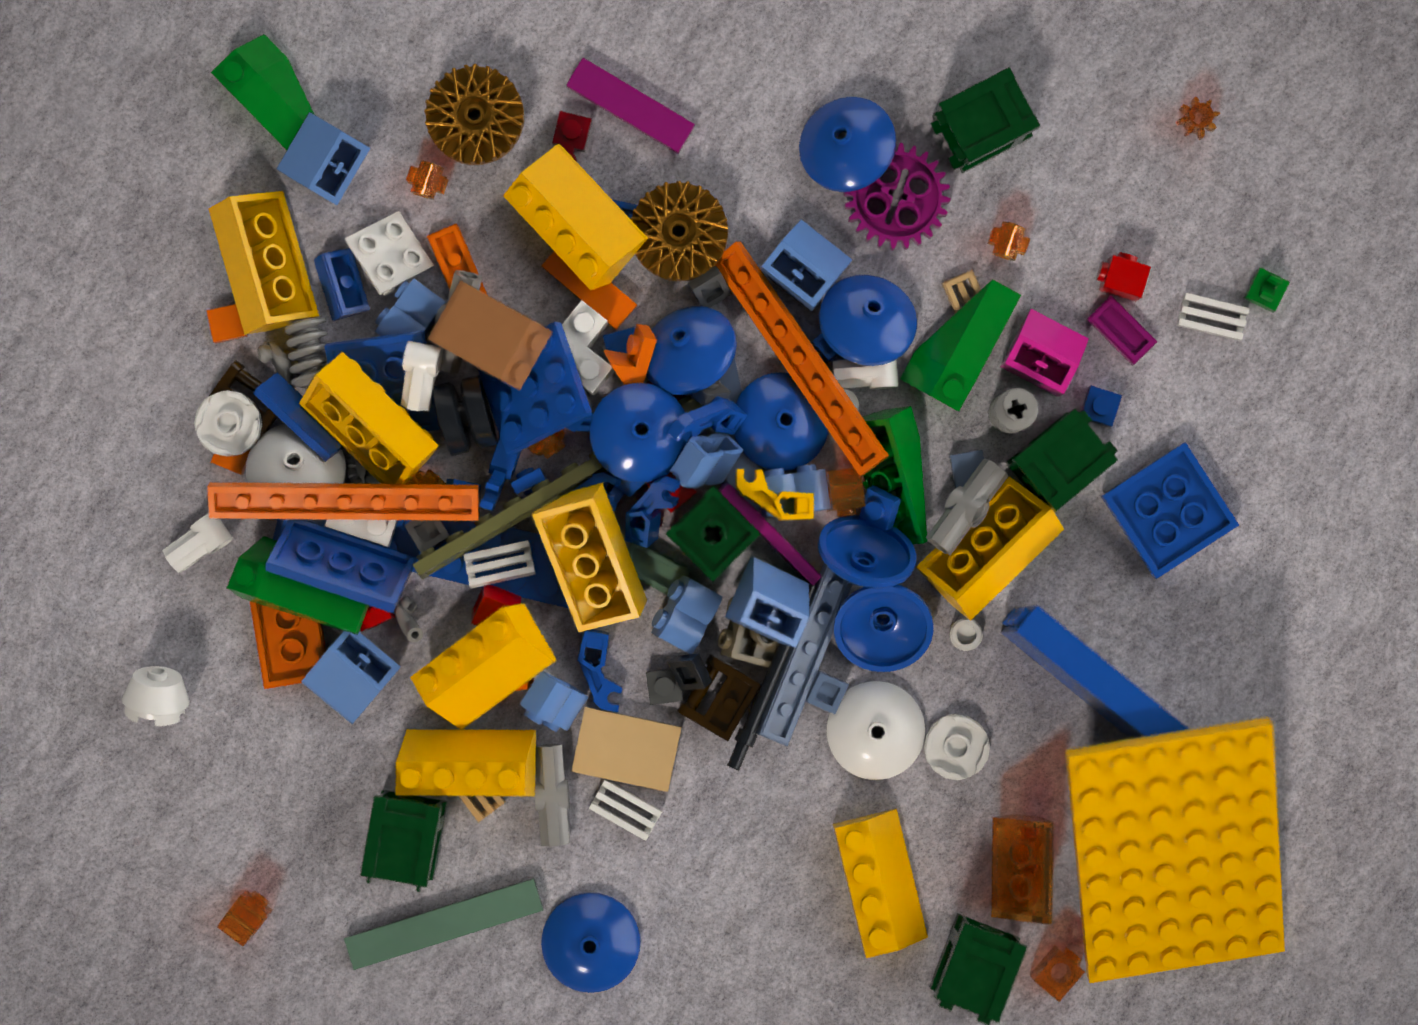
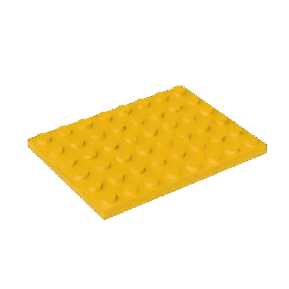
M1269 717L1065 750L1086 974L1089 983L1285 952L1273 723Z

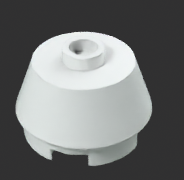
M159 666L144 667L136 670L122 696V703L125 706L124 714L128 719L138 723L139 717L155 720V726H167L178 723L180 715L182 713L185 714V709L190 703L181 674L176 670Z

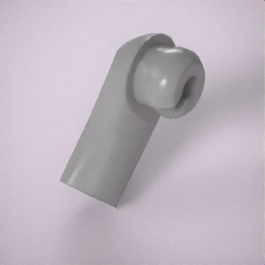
M268 342V345H260L257 349L259 360L264 363L271 361L275 366V372H278L291 385L293 375L289 369L291 362L285 352L276 343Z
M406 596L397 604L394 613L407 639L410 642H418L423 637V631L411 615L417 609V604Z

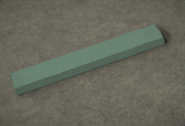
M531 878L344 938L353 970L538 913L543 911L544 908L535 879Z

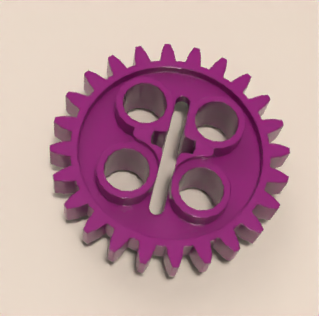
M900 143L888 167L895 174L894 182L887 184L877 179L867 187L843 193L844 196L852 198V201L844 205V209L854 210L848 221H859L860 224L855 232L859 233L866 230L868 232L866 242H869L875 236L878 238L877 248H881L885 241H889L891 251H894L897 242H901L904 250H907L909 248V240L911 239L917 246L921 245V234L929 239L932 238L933 233L930 226L940 229L942 224L936 217H946L948 214L941 205L949 204L951 198L942 196V193L949 190L950 185L940 184V180L945 177L946 173H935L934 169L939 162L936 160L928 164L926 162L928 157L927 151L918 157L916 156L915 145L907 153L904 152L903 143ZM908 170L909 173L901 192V197L905 200L899 201L891 224H886L885 219L893 197L889 194H894L902 171ZM915 179L923 181L926 185V192L920 195L913 193L910 190L909 182ZM878 199L884 204L885 210L878 215L872 214L867 208V203L870 200ZM903 210L911 211L915 215V223L909 226L902 224L899 221L898 213Z

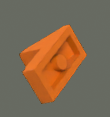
M636 324L634 334L630 335L627 340V353L604 350L610 365L624 385L644 383L657 341L648 325Z

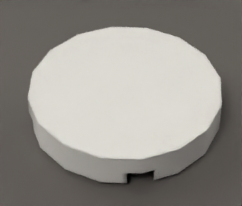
M226 390L204 399L197 409L194 425L203 447L214 454L231 457L242 455L255 445L260 437L262 419L254 401L242 393Z
M951 714L941 717L930 726L925 735L923 749L926 761L936 773L947 779L962 780L982 770L988 760L990 744L987 733L980 723L966 715Z

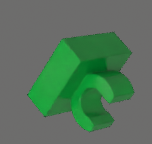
M1260 267L1257 269L1244 299L1273 313L1277 310L1290 282Z

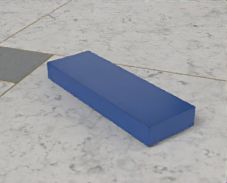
M278 372L259 385L253 394L325 462L344 448L299 405L303 396Z

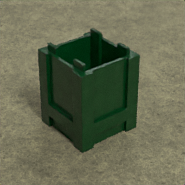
M1010 67L938 103L937 107L939 110L932 116L934 122L930 123L936 135L942 133L953 156L948 159L953 169L959 168L962 174L1033 137L1032 132L1041 126Z
M1075 408L1069 413H1064L1005 462L1025 487L1050 506L1054 512L1058 511L1118 461L1114 455L1118 450L1110 441L1104 444L1088 425L1092 419L1085 410L1079 413Z
M712 486L665 534L714 581L761 533ZM709 525L714 528L718 525L721 527L722 530L719 535L722 539L720 542L717 543L712 540L708 543L704 539L707 535L704 530L706 526Z
M382 790L380 795H374L360 876L367 877L366 883H370L372 878L412 884L417 886L416 892H420L421 887H427L429 880H433L435 876L448 801L420 796L395 795L394 791Z
M957 913L929 986L935 992L934 997L940 1000L939 1006L952 1011L955 1005L978 1014L976 1021L986 1025H990L991 1020L999 1023L1028 947L1016 935Z

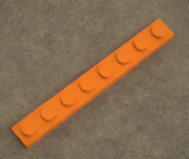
M742 242L733 243L724 251L721 259L715 266L719 269L736 298L858 475H865L889 457L888 453Z
M209 482L207 486L209 518L478 521L479 485Z

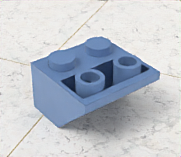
M309 112L276 169L328 201L338 205L370 148Z
M800 220L761 266V271L812 312L852 262V259L803 220Z
M751 556L724 618L775 642L796 648L809 619V583Z
M343 631L301 682L348 722L353 724L401 666L360 632L356 635Z

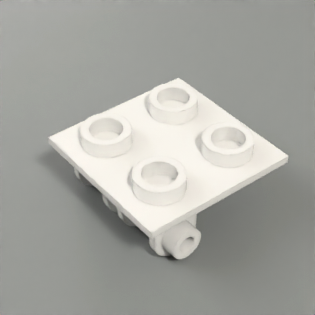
M399 211L344 239L379 295L383 294L386 296L392 293L396 286L434 266Z

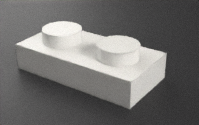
M327 519L325 527L390 547L398 520Z

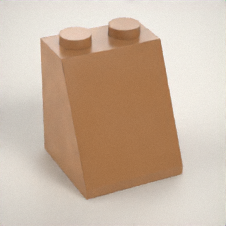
M460 280L428 340L520 390L552 331Z

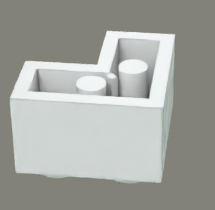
M581 300L562 326L582 385L595 396L614 372L610 364L590 349L609 326L608 320Z

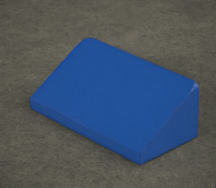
M350 248L322 253L314 259L332 321L341 320L370 310L357 264Z

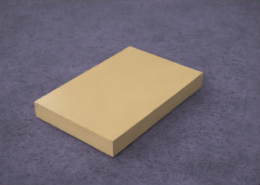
M585 706L571 772L668 792L682 727Z

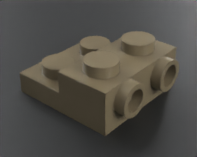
M731 597V599H730L729 602H728L727 611H728V608H729V606H730V604H731V601H732L733 597ZM731 620L729 621L728 628L721 631L718 639V646L722 648L720 655L768 668L779 645L778 642Z

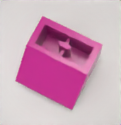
M1030 309L1000 367L1059 397L1065 393L1080 364L1089 338Z

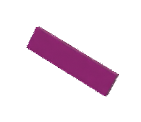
M585 58L581 59L566 84L568 89L677 154L680 153L695 128L694 123Z
M723 483L718 488L723 497L761 533L760 536L807 583L814 585L821 578V574L731 484Z

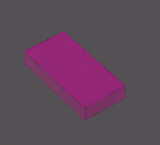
M1112 295L1086 319L1132 366L1157 343Z

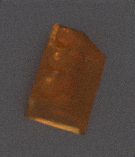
M1018 814L993 817L991 917L1047 925L1052 924L1054 822L1043 817Z

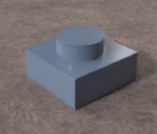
M818 670L806 702L836 714L849 684Z

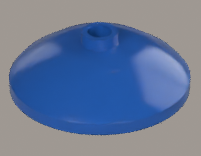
M860 97L839 98L823 105L807 121L799 142L800 159L807 174L820 186L837 192L856 191L875 182L888 169L896 150V132L888 114L875 102ZM847 132L845 138L837 139L840 133Z
M856 275L837 282L829 289L820 307L819 324L824 339L841 357L860 365L878 366L898 359L909 349L917 331V316L911 300L897 285L878 276ZM868 307L877 309V312L870 311Z
M704 306L685 307L668 314L651 329L657 341L646 376L653 385L674 395L692 394L708 388L726 373L734 359L737 340L732 325L722 313Z
M771 373L759 377L746 386L737 398L736 404L748 416L738 428L734 437L737 444L743 449V454L756 465L768 470L784 468V471L793 470L812 461L824 447L829 431L789 373ZM782 414H787L790 417V424L788 426L780 422Z
M632 383L616 388L601 400L591 419L590 443L594 455L609 473L628 482L646 483L666 476L671 472V468L687 444L683 439L680 441L675 440L668 433L676 419L685 413L683 407L673 395L655 385ZM638 424L645 425L647 427V434L643 436L638 435L635 427Z
M857 515L844 516L830 521L822 529L818 540L819 554L824 563L840 578L858 586L886 588L898 585L911 576L916 565L917 556L915 548L905 534L896 527L884 531L859 518Z
M901 585L886 588L862 587L854 591L841 603L834 619V637L841 653L853 664L870 671L890 672L910 666L927 651L933 637V618L928 605L917 593ZM881 614H886V615H888L886 618H879V617H878V615H881Z
M601 893L577 894L560 903L548 917L542 932V954L550 972L565 986L587 993L605 991L621 983L634 968L640 951L638 925L631 912L615 898ZM586 941H593L596 944V949L592 952L586 951L584 949Z

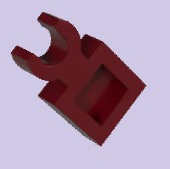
M560 111L552 144H560L577 162L574 155L575 150L585 152L592 118Z

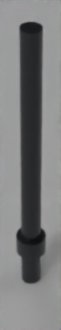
M809 584V607L817 591V587ZM779 643L743 729L739 727L734 740L737 743L727 766L739 771L749 747L753 748L758 736L755 732L792 647Z

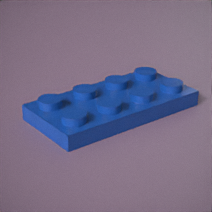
M288 519L267 560L265 571L394 613L414 568L412 564L415 563L416 557L302 519Z

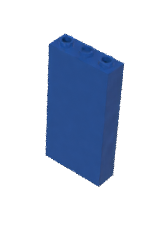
M1038 605L1013 608L1003 619L1002 624L1005 627L1000 632L1130 739L1190 730Z

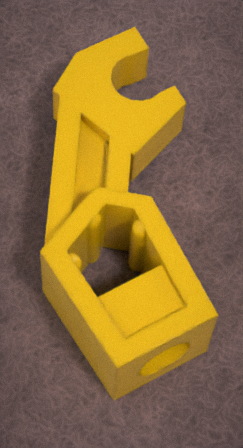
M744 469L735 470V487L740 495L745 496L776 517L778 521L814 519V493L782 491L775 494L768 489L762 469L755 470V479L751 483L745 481ZM781 498L783 500L788 498L794 499V514L784 513L782 504L779 502Z

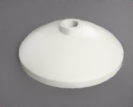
M286 424L278 425L265 432L251 448L246 461L247 483H344L346 476V462L342 449L325 462ZM293 457L300 459L296 465H290L288 461Z
M883 681L863 682L846 691L836 714L829 713L826 726L828 745L838 763L850 773L870 780L888 779L908 769L920 754L925 739L924 718L916 701L902 688ZM881 726L884 732L880 738L872 736L871 730L873 727Z

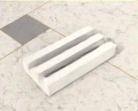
M1185 293L1176 326L1241 341L1244 335L1243 329L1247 322L1246 316L1249 314L1250 308ZM1190 302L1239 314L1238 319L1191 308L1188 305ZM1186 314L1236 326V329L1231 331L1185 320Z
M528 540L463 554L471 589L536 574ZM523 551L525 553L523 555L473 565V562L519 553ZM524 562L527 564V567L478 578L475 576V573Z
M606 779L589 807L590 810L645 841L662 814L660 809ZM608 789L653 815L651 819H648L604 793ZM599 802H605L644 824L646 828L642 830L599 806Z

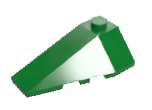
M265 34L234 49L211 71L217 80L286 150L308 113L314 114L289 59Z
M992 279L915 350L900 380L959 412L1016 307L1021 294Z
M912 407L885 409L862 416L889 455V457L863 475L865 481L862 484L866 491L867 488L875 485L900 498L901 502L893 527H896L905 534L912 544H924L928 540L926 539L927 527L921 443Z
M263 536L238 558L226 588L240 598L358 635L369 605L265 571L267 560L277 540Z

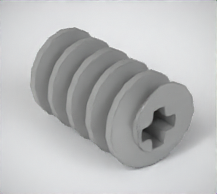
M326 318L295 320L293 324L285 328L286 334L295 336L287 340V346L297 349L288 354L289 360L298 362L289 368L290 372L300 375L291 381L292 386L308 388L315 375L323 369L322 365L327 363V357L321 355V351L325 350L324 346L326 343L319 342V338L328 335V331L320 330L317 327L326 322Z
M1021 388L1010 389L992 401L988 411L989 420L999 432L1006 434L1017 433L1031 426L1036 420L1038 403L1035 397L1027 390ZM1017 408L1018 414L1009 415L1007 409Z

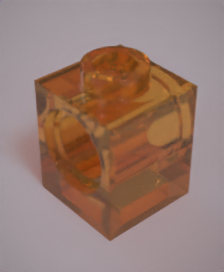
M854 468L826 472L831 509H828L827 512L836 511L837 517L857 514L856 508L866 506L862 476H859Z
M245 891L232 905L217 925V928L244 947L250 942L273 909L267 906L269 901L260 893Z
M1054 945L1030 973V976L1038 985L1060 1002L1085 971L1078 965L1081 959L1068 947L1061 951ZM1056 964H1066L1067 972L1062 978L1056 979L1051 976V970Z

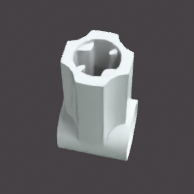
M408 341L403 358V370L406 372L401 406L413 411L430 410L435 377L438 376L442 363V347Z
M849 360L832 361V374L843 389L869 387L870 390L899 387L896 360L878 366L860 365Z
M208 513L191 525L190 531L162 550L169 564L178 573H182L207 554L211 555L234 539L220 518H209Z

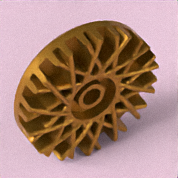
M473 64L472 67L464 65V68L458 70L453 68L451 73L446 72L444 78L439 82L437 80L435 87L430 89V97L425 102L427 105L424 110L426 115L425 124L435 145L450 159L467 165L488 164L505 156L520 138L524 125L523 103L514 84L509 81L507 76L500 74L497 69L492 70L489 66H486V68L479 67L477 64ZM475 110L480 111L479 119H469L471 112Z
M676 181V183L670 184L665 182L663 186L657 185L650 193L646 192L645 197L639 200L638 206L633 210L632 222L648 238L635 255L640 263L652 274L670 281L693 280L709 271L721 259L728 240L727 218L718 199L714 198L709 190L702 189V186L692 185L688 181L685 183ZM676 226H682L685 229V234L681 237H676L672 233L673 229Z

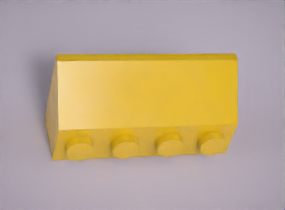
M560 144L555 145L523 170L503 195L590 290L610 284L648 239Z
M283 191L229 196L208 208L245 335L272 331L289 326L295 320L319 316Z
M344 352L340 353L315 375L299 402V405L381 484H406L430 459L439 446L427 430L422 429L410 418L406 409L397 405L386 394L383 387L373 382L362 371L360 365L355 360L350 359Z
M1009 476L989 502V510L984 520L977 527L969 529L951 555L944 554L935 548L916 568L955 609L971 621L1064 528L1050 506Z
M603 483L573 490L532 513L578 633L640 617L647 603V598Z
M523 603L502 607L410 678L425 705L461 730L556 662L557 659Z
M407 729L396 760L395 795L535 797L536 730Z
M897 809L834 823L833 828L865 957L870 958L899 951L928 938Z

